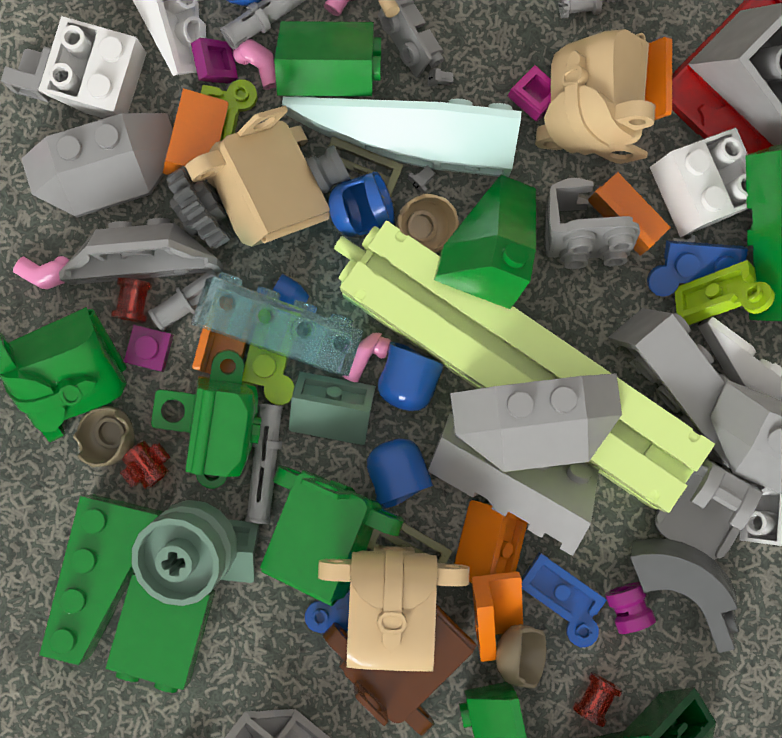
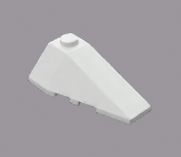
M133 0L172 75L197 72L191 43L200 37L206 38V25L199 18L198 1L203 0Z
M714 317L705 319L698 325L699 330L730 381L782 401L781 366L777 363L772 364L765 359L760 361L754 357L756 353L754 347Z

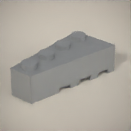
M642 308L608 337L616 348L623 346L631 352L635 358L629 363L639 375L642 374L651 383L656 382L659 385L655 394L673 412L678 413L681 411L683 415L679 420L693 428L695 433L703 435L715 443L708 456L713 461L729 468L730 465L710 418V414L725 382L729 379L722 374L718 375L711 365L714 362L713 357L702 345L694 343L688 335L691 329L680 315Z
M449 413L431 459L428 472L471 497L478 494L488 499L489 503L493 506V510L505 517L508 512L514 514L530 524L527 530L541 538L545 533L562 542L561 550L573 556L591 525L599 470L585 463H575L503 472L455 435L453 414Z

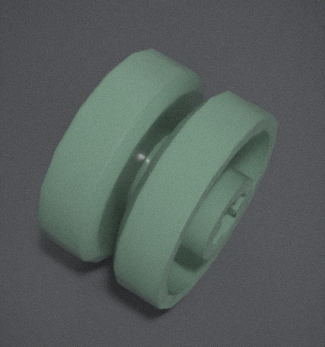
M186 500L172 504L145 527L135 540L132 547V568L138 583L150 596L165 604L185 606L199 602L227 574L237 556V537L232 523L219 509L206 502Z

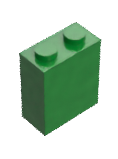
M281 21L274 58L277 96H372L373 81H381L382 47L381 37H374V22Z
M133 573L105 669L115 671L116 677L121 680L138 682L140 679L154 682V687L164 692L176 693L178 689L184 690L191 682L216 590H212L197 603L185 606L165 604L150 596L138 583L135 573Z

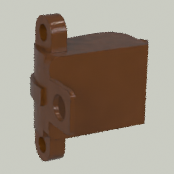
M437 604L433 671L347 668L348 632L334 622L322 634L328 645L341 657L339 667L354 684L355 698L383 726L388 723V719L393 723L406 721L421 736L435 724L421 704L474 652L473 650L477 646Z

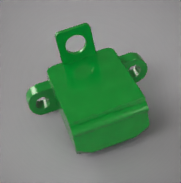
M85 307L9 343L0 332V379L7 394L17 408L27 415L34 427L40 430L50 443L65 436L62 426L64 420L111 403L120 397L127 383L123 371L126 370L127 366L93 309Z
M230 349L222 350L214 356L209 377L198 376L196 394L158 389L154 399L152 427L190 433L185 472L196 474L198 482L209 489L220 487L224 484L227 477H239L242 474L250 455L252 444H258L260 437L261 417H257L258 394L256 386L242 382L244 371L242 357L236 351ZM223 360H233L236 364L235 369L229 373L223 372L220 368ZM171 399L180 401L185 408L184 416L176 422L166 420L161 413L162 405ZM205 474H207V475H215L216 477L210 478V477L206 476Z
M279 465L273 482L289 489L290 493L260 566L262 568L261 572L327 605L333 606L336 600L344 598L350 591V582L318 579L319 560L352 559V552L367 550L374 529L392 536H399L405 520L382 509L378 502L356 493L352 487L339 481H329L306 470L300 472L290 467Z

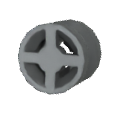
M334 145L326 148L325 154L319 157L310 156L305 159L322 194L329 192L332 185L338 182L342 183L351 180Z

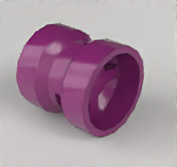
M640 582L625 584L605 593L609 607L615 610L616 618L614 622L619 634L637 632L656 623L653 610L646 606L644 599L647 594L644 593Z

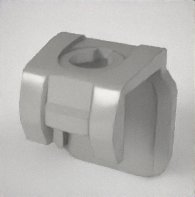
M575 177L557 182L550 188L545 215L544 245L546 256L560 257V261L564 263L567 269L586 267L590 258H600L603 260L604 265L609 267L627 263V257L634 248L640 234L639 224L633 222V217L618 216L577 219L560 224L559 211L587 210L589 204L588 199L578 196L579 193L592 192L593 181Z
M706 458L697 472L694 471L686 482L688 486L670 513L659 509L656 511L655 525L658 531L669 540H675L695 547L715 560L724 557L730 550L739 532L743 530L753 515L763 492Z

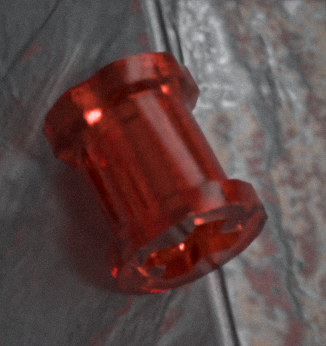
M117 278V285L120 286L117 308L112 310L111 317L125 321L146 323L147 316L144 315L147 292L152 290V284L137 279Z
M591 672L588 677L591 682L581 701L575 702L572 708L585 719L604 727L607 722L605 715L615 696L620 697L623 690L611 681Z

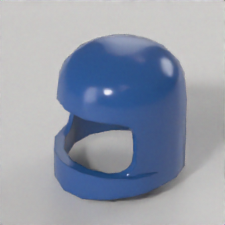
M372 172L342 182L334 187L330 193L328 200L330 217L335 227L343 235L358 237L368 234L374 226L380 229L386 220L394 225L393 203L387 186L378 172Z
M390 342L387 353H389L387 362L378 380V392L384 401L396 408L405 411L422 410L430 403L444 365L424 357L404 344Z
M403 438L390 440L378 445L369 453L367 470L377 495L375 498L376 502L381 505L382 509L398 505L416 493L433 486L422 453L413 441Z

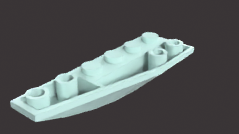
M283 96L282 105L286 106L288 110L286 115L327 137H336L396 162L424 168L428 165L431 169L497 177L501 174L509 177L513 168L522 111L512 110V106L508 104L492 103L488 107L472 106L473 103L465 99H451L449 103L347 99L340 97L316 98L315 96Z

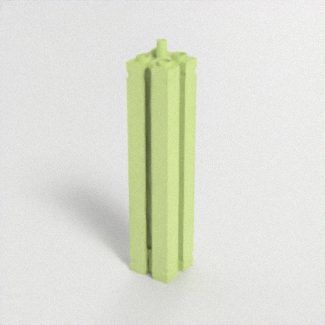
M387 220L380 229L374 226L362 243L364 250L344 236H341L334 246L336 251L350 260L339 276V279L342 281L340 290L343 292V297L432 359L443 364L444 367L476 389L576 376L612 374L512 306L511 309L435 281L434 277L440 256L411 236L403 234L399 228ZM617 377L622 416L590 461L584 463L598 469L600 474L638 498L648 507L670 513L688 486L686 482L694 471L697 472L715 446V443L703 435L695 433L693 428Z

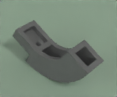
M651 538L632 541L631 560L644 593L655 590H672L688 596L703 611L718 652L734 650V633L739 632L738 622L733 611L738 609L737 596L731 580L720 565L697 548L675 540Z

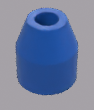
M282 273L267 300L283 310L300 313L309 295L298 282Z

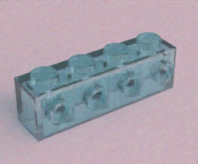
M220 272L218 278L215 276L206 278L191 322L192 325L338 376H349L363 334L362 330L352 327L353 320L337 314H331L330 318L316 314L317 307L306 302L295 300L293 305L279 300L280 293L268 288L258 286L255 292L242 287L243 280L230 274Z

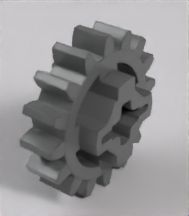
M182 166L166 177L169 182L168 187L174 194L173 198L169 200L170 205L191 236L199 235L214 250L231 240L230 229L223 220L228 215L222 201L208 180L193 182L185 166Z

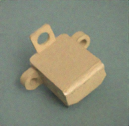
M626 29L604 31L569 43L554 54L551 64V103L544 117L545 125L539 126L536 131L535 145L538 148L564 149L569 153L578 152L582 155L595 153L611 162L619 164L647 158V151L633 145V143L640 139L642 129L651 127L655 121L656 106L652 102L645 101L649 43L646 41L643 33L635 35ZM626 151L630 152L631 154L619 155L614 154L612 152Z
M286 106L255 114L237 133L230 134L222 141L216 142L208 153L192 159L185 165L193 182L207 179L217 189L236 235L242 244L251 247L270 242L329 219L328 212L330 208L300 150V147L308 142L302 127L295 126L289 128L285 122L279 121L288 112Z
M374 546V551L352 552V559L319 560L318 579L350 582L347 668L433 671L437 586L469 585L470 567L460 564L437 563L436 555L415 553L413 547Z

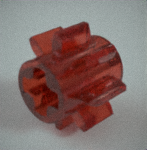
M144 440L123 456L122 461L127 467L120 474L131 488L141 483L148 490L170 472L164 463L171 457L160 443H155L150 447Z

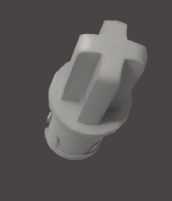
M208 271L185 288L177 287L176 294L155 308L150 309L148 313L157 327L163 332L167 327L191 312L193 315L197 313L195 308L209 300L212 292L219 293L224 288L223 283L214 271Z

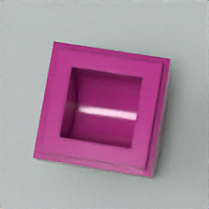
M534 65L511 88L507 97L534 121L538 122L546 114L551 103V79Z

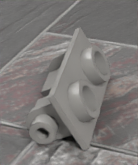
M396 0L400 8L396 16L386 17L382 8L377 15L380 18L383 30L390 35L398 48L403 63L410 68L415 78H418L428 64L433 68L443 62L442 53L444 50L430 29L420 33L417 32L416 29L423 27L426 22L414 1Z

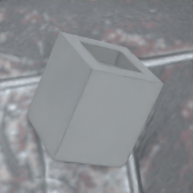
M44 46L42 52L25 49L18 70L5 66L1 82L13 93L49 103L51 97L42 94L38 89L51 48Z

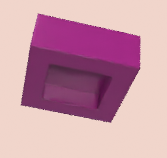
M200 37L191 43L198 81L229 84L238 79L233 51L226 41Z
M133 325L124 362L164 372L174 335Z

